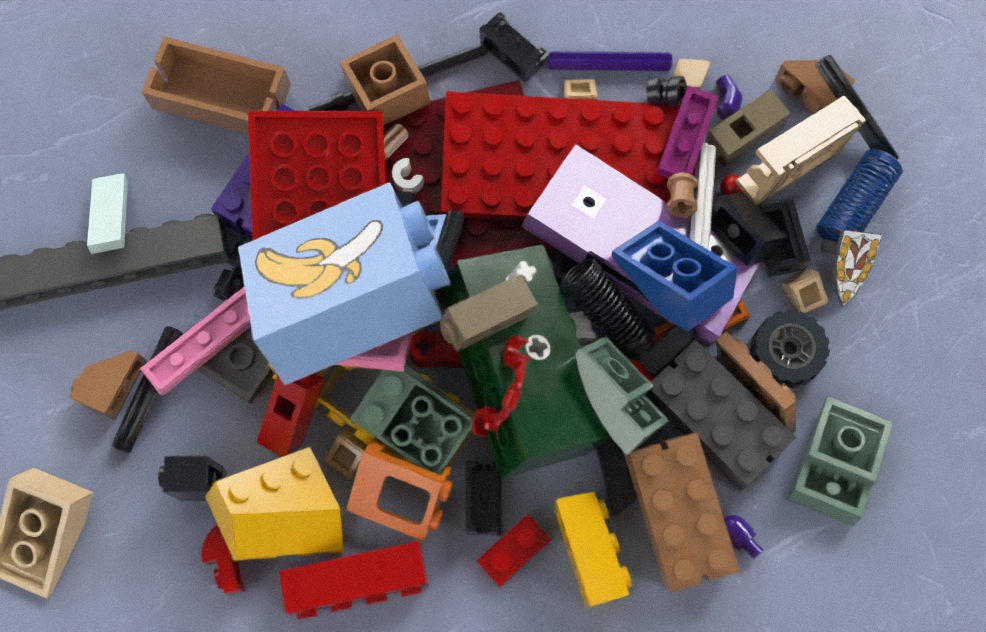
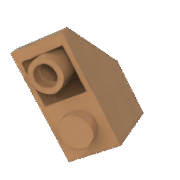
M785 60L781 64L775 80L785 92L792 93L798 98L806 110L815 114L837 100L815 67L819 60ZM842 70L851 85H853L855 79Z

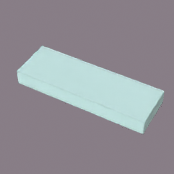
M124 173L92 180L87 247L91 254L124 248L128 181Z

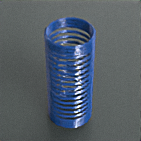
M878 149L867 150L816 225L819 236L823 240L828 239L838 242L840 236L829 227H832L839 233H841V229L854 231L852 228L864 232V229L868 226L867 224L871 222V219L874 217L873 215L877 213V210L892 190L891 188L894 187L903 173V168L899 161L885 151ZM868 157H875L883 160L884 162L888 163L895 170V172L888 165L874 159H868ZM871 162L880 164L881 166L888 169L892 174H889L884 169L876 165H873ZM869 178H871V179L877 181L879 184L873 182V181L870 180Z

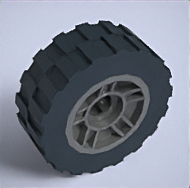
M787 310L782 313L780 311L772 317L769 316L759 326L751 341L750 355H752V358L757 363L762 361L772 372L773 379L780 386L784 384L787 387L796 388L801 384L809 383L825 367L827 363L826 358L829 357V339L824 333L825 329L817 323L815 318H810L806 315L807 313L801 311L799 313L794 312V310ZM786 343L791 349H796L794 354H787L785 352L784 345Z

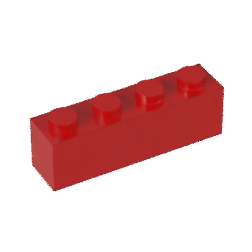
M419 541L279 571L285 614L296 615L297 620L317 617V610L331 607L332 613L353 608L352 602L366 599V605L388 601L387 595L400 592L401 598L422 593L421 587L429 586L422 547Z

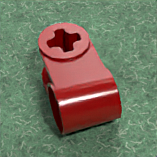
M421 331L412 336L409 346L412 362L418 367L463 368L459 353L452 343H448L445 340L441 331ZM422 344H428V355H421Z

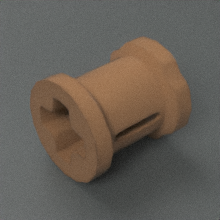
M689 173L673 174L667 181V188L671 192V199L667 203V211L677 217H689L697 211V201L694 198L697 179Z

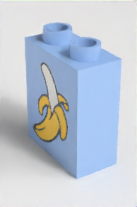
M390 182L238 247L253 340L284 385L441 320L442 314L434 291L449 285L450 281L434 244L423 249L419 247L424 243L434 240V234L420 202L417 201L402 207Z

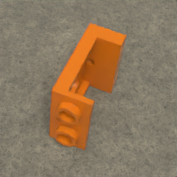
M374 437L362 453L346 510L424 541L430 529L436 531L441 522L444 511L439 510L441 501H447L452 489L453 482L448 481L452 467L447 465L442 475H438L385 454L384 451L387 444ZM387 476H392L429 492L430 500L422 522H414L384 510L379 506L378 501Z

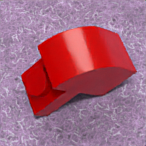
M217 524L209 531L203 542L201 559L202 563L207 565L217 564L218 568L214 569L216 585L219 590L223 589L224 594L232 596L245 592L239 562L238 560L234 561Z

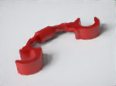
M514 335L506 342L503 352L504 365L514 368V384L508 388L502 401V410L499 414L498 409L487 406L480 408L475 413L472 421V432L474 435L487 438V430L497 432L500 423L508 417L512 410H515L522 394L521 387L525 375V364L529 360V356L519 354V350L523 345L529 343V340Z

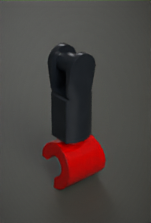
M676 325L640 359L641 363L638 360L631 363L651 382L655 379L651 374L658 375L680 352L694 341L697 335L695 327L687 332Z

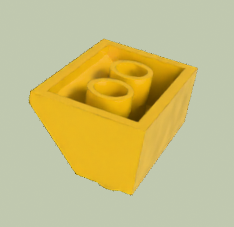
M595 492L556 499L554 511L586 609L628 596L627 588L632 587V582L626 566L620 567L616 554L620 553L621 550L615 532H608L605 520L609 519V513L604 499L597 500Z

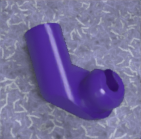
M729 74L721 76L716 81L717 86L724 95L723 103L716 107V112L722 120L739 111L743 100L741 92Z

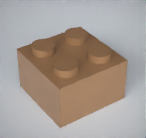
M398 34L340 61L346 84L362 111H383V126L431 103L427 82Z

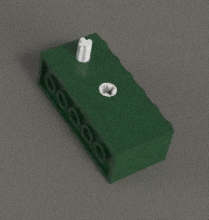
M544 245L459 260L447 274L450 284L446 285L444 290L439 293L445 312L447 308L521 274L539 304L528 318L458 351L477 409L479 410L487 406L498 409L499 414L503 407L502 401L508 388L512 387L515 380L514 368L504 365L503 352L505 344L514 335L529 340V343L523 345L519 350V354L529 356V360L525 364V375L521 387L522 394L516 408L500 423L497 432L487 430V439L501 479L585 456L612 438L600 421L585 391L575 354L581 348L576 335V325L568 314L564 303V292L557 284L553 273V262L547 256Z

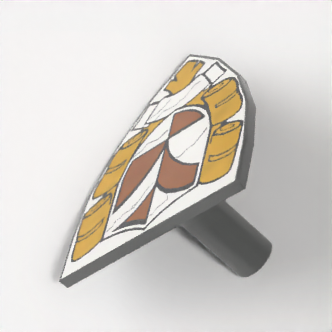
M841 229L838 242L825 239L821 243L822 252L835 255L830 279L834 280L836 295L842 307L856 295L865 282L878 252L882 234Z

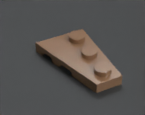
M727 332L723 333L716 340L717 356L734 377L746 389L751 386L755 398L772 412L789 431L794 433L796 431V397L786 385L780 386L773 379L772 372L762 361L757 363L750 356L749 349L740 339L734 340Z

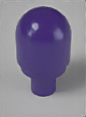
M728 515L724 518L733 549L736 548L738 551L744 549L753 559L762 553L764 549L753 539L756 536L753 532L754 529L742 517Z

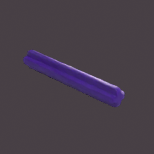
M550 51L548 54V67L550 70L670 71L673 61L670 52Z

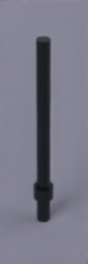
M481 43L418 66V69L425 78L488 54L485 44ZM341 91L330 95L331 99L309 106L308 110L345 111L349 109V105L355 104L357 101L351 91L345 94Z

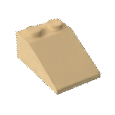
M31 468L9 478L0 514V579L46 599L49 598L86 523L93 492L36 468Z

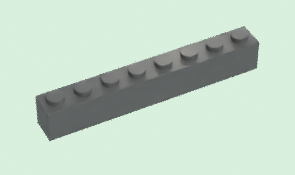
M206 213L197 215L193 220L183 222L178 220L167 221L160 227L150 229L147 227L134 228L130 230V233L125 234L124 248L91 254L87 247V242L71 241L60 248L52 249L45 247L35 249L33 253L22 256L16 254L2 256L0 258V310L228 262L230 253L225 225L218 215Z

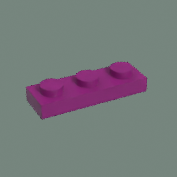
M688 85L656 174L667 178L677 173H689L692 175L719 96Z

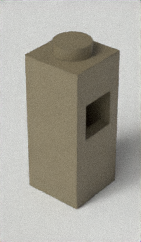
M770 89L710 129L705 143L716 147V161L718 160L725 167L782 129L791 113Z
M519 274L447 308L440 320L441 332L448 343H452L458 352L528 318L539 304L523 277Z

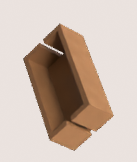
M164 36L154 59L157 68L151 67L141 93L154 110L248 134V111H277L281 104L285 103L291 83L284 67Z
M688 433L661 441L660 444L644 446L634 450L629 455L624 453L664 588L672 593L702 584L701 577L711 581L740 572L698 433Z

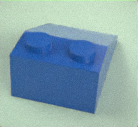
M659 220L612 250V257L658 312L687 332L734 298L737 267Z

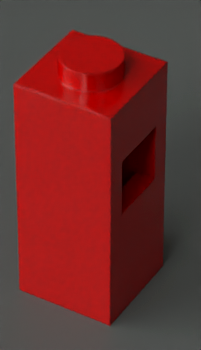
M313 373L284 385L277 375L256 443L281 457L292 454L303 445L325 378Z

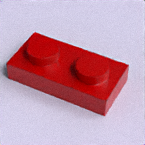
M527 513L480 556L476 562L500 588L551 541V538Z

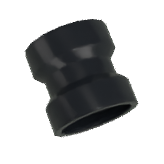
M661 76L650 77L646 90L647 102L655 106L663 104L669 105L671 108H680L687 89L685 77L672 76L666 80Z

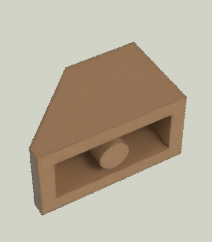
M130 350L86 366L83 373L74 379L71 386L72 393L69 398L116 420L142 372L140 368L146 364L147 360L139 353Z

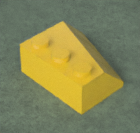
M310 447L218 480L205 496L234 561L277 558L281 555L299 554V556H311L314 553L329 552L330 554H341L344 552L340 507Z

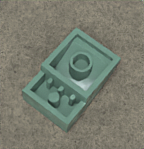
M607 337L586 345L575 353L579 373L592 407L610 436L626 455H629L650 440L669 421L645 396L654 387L652 383Z
M827 396L807 442L788 500L854 526L863 517L871 487L877 480L893 422Z

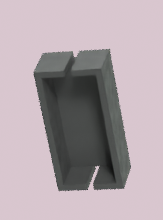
M696 340L673 360L671 366L668 365L651 381L654 387L645 395L650 401H654L655 406L683 435L698 433L704 456L740 491L748 487L797 438Z

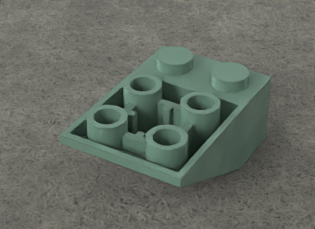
M405 364L404 372L382 370L350 420L420 468L440 475L471 430L473 417L426 378Z

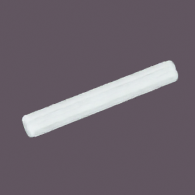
M703 143L695 165L697 188L694 191V198L697 201V211L691 217L690 239L709 250L716 147Z

